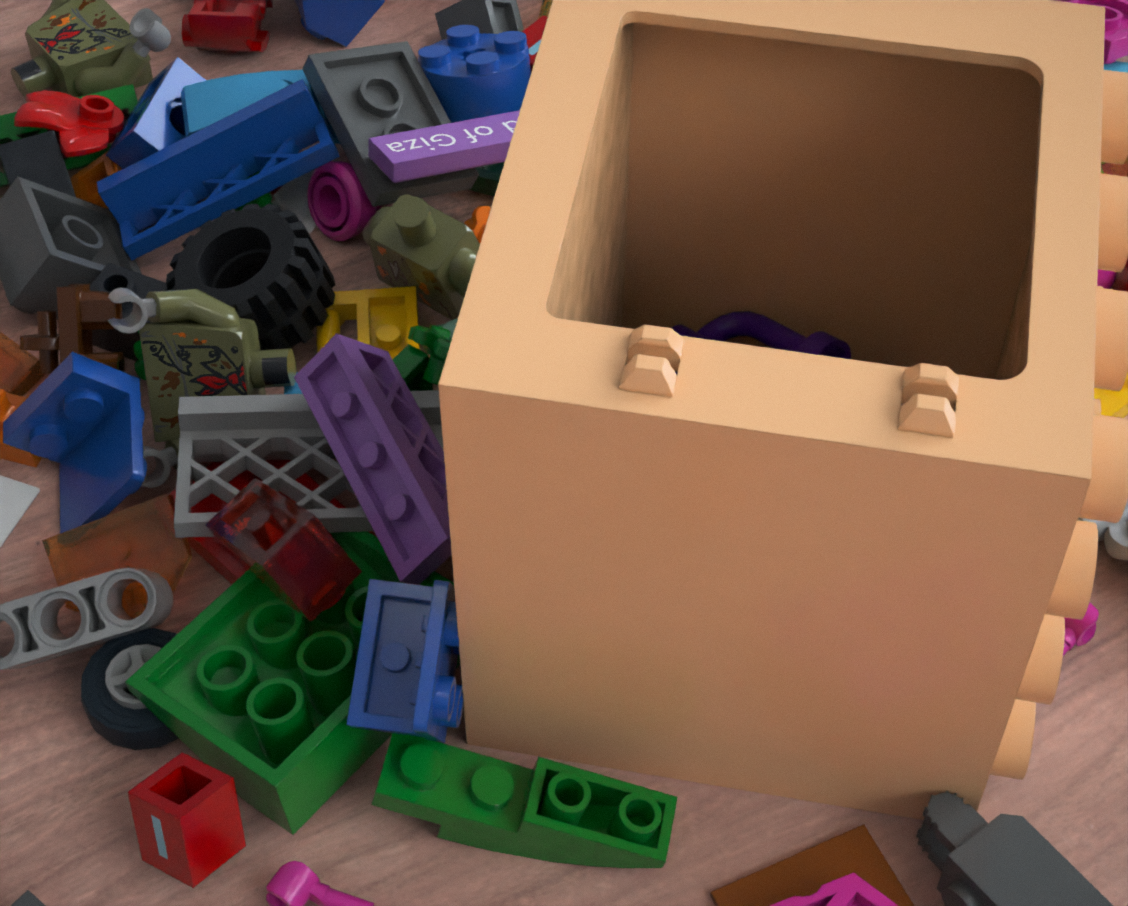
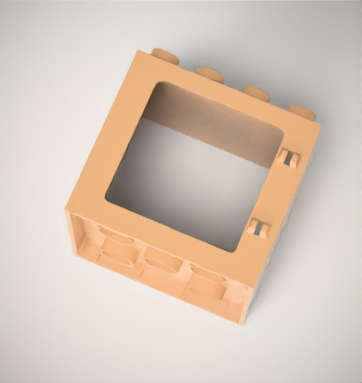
M553 0L438 384L465 730L468 745L920 820L925 818L923 812L925 807L928 806L932 794L937 795L946 793V791L950 794L957 793L956 796L963 798L964 804H970L977 811L989 775L1019 780L1024 779L1033 744L1036 703L1050 705L1055 697L1059 682L1065 640L1064 617L1082 620L1086 614L1093 589L1098 553L1097 524L1080 521L1078 518L1118 523L1123 515L1128 499V419L1101 415V402L1099 399L1094 398V388L1120 391L1128 373V291L1105 289L1102 286H1097L1098 270L1122 272L1128 259V177L1101 173V162L1123 165L1128 156V72L1104 70V6L1053 0ZM737 311H751L765 315L806 337L815 332L824 331L849 345L851 359L774 349L748 336L730 338L725 342L681 336L671 328L681 324L694 331H698L705 324L721 315Z

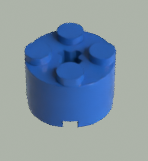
M458 25L446 31L447 39L419 49L418 62L451 123L519 111L521 109L531 75L529 48L525 33L520 31H506L499 34L479 33L477 26Z

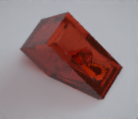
M254 478L205 524L212 534L277 597L310 622L322 611L334 606L343 597L346 587L362 573L314 514L257 478Z

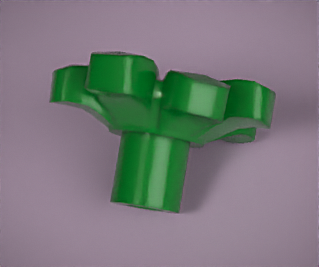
M430 324L429 328L419 325L410 328L408 339L420 344L427 354L430 355L422 378L438 385L452 340L450 338L451 332L448 329Z

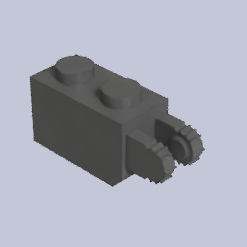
M946 791V793L931 795L928 806L925 807L923 812L925 818L922 827L918 829L916 838L919 839L918 845H921L923 848L922 852H928V858L942 871L936 889L941 893L945 906H1113L1023 816L1000 814L988 823L970 804H964L963 798L956 796L957 793L950 794Z

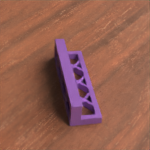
M336 333L294 378L400 582L420 585L445 560L452 556L444 452L389 352Z

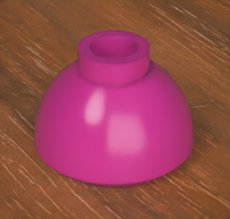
M330 161L316 168L311 175L307 192L310 214L320 231L331 240L345 241L356 237L363 232L366 223L383 206L373 207L351 163Z

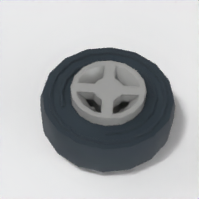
M149 628L108 640L91 656L82 674L81 702L93 729L113 745L132 750L160 748L179 739L128 690L125 683L127 679L177 635L176 633Z

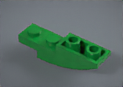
M392 733L371 805L439 824L437 838L484 850L555 863L592 867L662 868L666 863L678 797L539 756L533 769L441 742L427 740L423 737Z

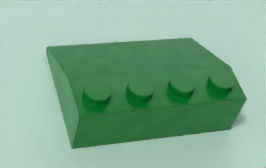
M368 531L307 533L326 552L282 595L254 568H249L125 681L128 690L205 764L234 777L236 793L244 801L292 835L392 735V733L351 728L346 725L369 580L376 579L403 583L400 582L378 538ZM435 571L420 584L433 587L435 580L449 581L454 586V582ZM458 655L456 669L460 666V655Z

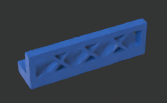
M301 79L98 181L97 188L98 194L119 223L123 248L133 261L200 227L208 220L212 221L220 217L223 212L233 208L236 209L340 156L326 119L304 80ZM318 141L320 142V143H318V144H316V145H314V146H312V147H310V148H308V149H306V150H304V151L298 153L300 150H302V149H304V148H306V147H308V146H310V145H312V144H314V143H316V142H318ZM260 171L258 174L248 178V176ZM208 197L205 201L196 205L198 201ZM155 224V226L138 234L139 231Z

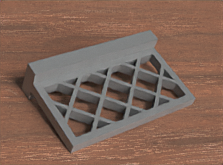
M439 390L410 391L443 449ZM303 394L179 397L178 418L180 438L174 513L175 538L219 536L218 534L262 492L270 498L279 491L297 502L289 509L283 511L306 533L374 531L361 505H358L356 508H337L329 503V501L346 489L353 494L355 493L339 463L331 459L336 457ZM265 460L292 461L278 470ZM226 461L213 471H209L197 463ZM311 468L330 478L314 491L295 481ZM245 470L250 471L263 480L246 493H242L228 483ZM212 493L229 504L219 512L191 513V507Z

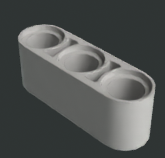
M121 568L0 604V623L5 621L11 626L15 642L7 656L2 657L0 655V670L24 668L101 645L114 638L155 628L162 624L170 615L173 606V591L168 581L159 573L147 569ZM137 580L147 591L148 603L144 612L134 619L125 612L122 606V595L125 588ZM68 601H72L81 613L79 630L70 638L62 634L57 625L59 609Z

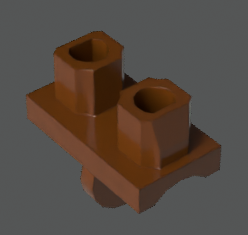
M69 284V286L56 287L59 334H57L56 311L51 310L37 311L38 334L20 336L21 350L39 351L40 373H52L59 366L58 350H60V364L71 352H75L125 372L123 352L93 353L92 330L115 329L108 320L123 318L122 303H113L108 298L110 293L90 291V284Z

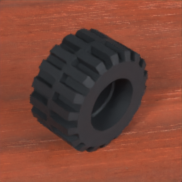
M258 204L245 205L240 211L235 212L233 208L223 212L220 218L212 222L208 220L201 225V230L197 234L189 235L181 244L184 248L183 251L174 255L170 263L173 271L167 274L166 285L169 290L199 289L235 308L239 318L254 320L258 329L260 350L292 349L300 342L305 344L314 336L312 330L315 326H322L329 316L325 309L334 303L335 293L332 288L335 286V280L329 266L302 221H299L296 214L290 210L282 212L278 205L268 204L260 209Z

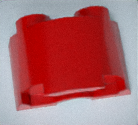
M194 0L192 9L188 14H184L182 19V41L184 46L196 47L198 50L262 53L267 48L270 32L260 30L261 22L265 18L266 8H273V0Z

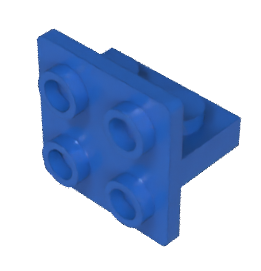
M376 579L369 580L347 726L424 737L427 740L445 743L447 727H459L463 710L462 685L456 684L455 678L457 659L460 654L455 591L451 582L435 580L433 587Z

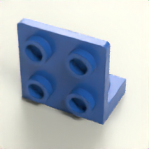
M71 352L3 422V443L59 463L60 541L71 546H75L93 528L99 527L107 515L129 494L137 492L147 472V462L143 458L142 427L145 420V412L141 407L140 378L75 352Z

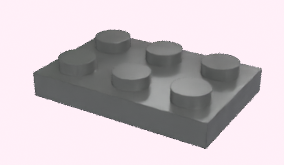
M408 41L308 55L302 70L373 207L395 203L404 194L424 198L472 188L479 176L476 168L394 183L368 157L369 138L451 123Z

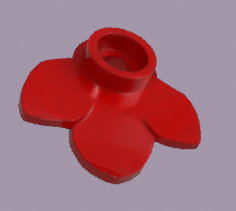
M43 90L26 94L25 100L27 103L22 104L14 118V126L37 127L59 132V146L62 153L66 157H74L99 152L107 148L108 144L115 140L116 134L123 129L125 116L110 99L103 96L86 95L79 99L67 93Z

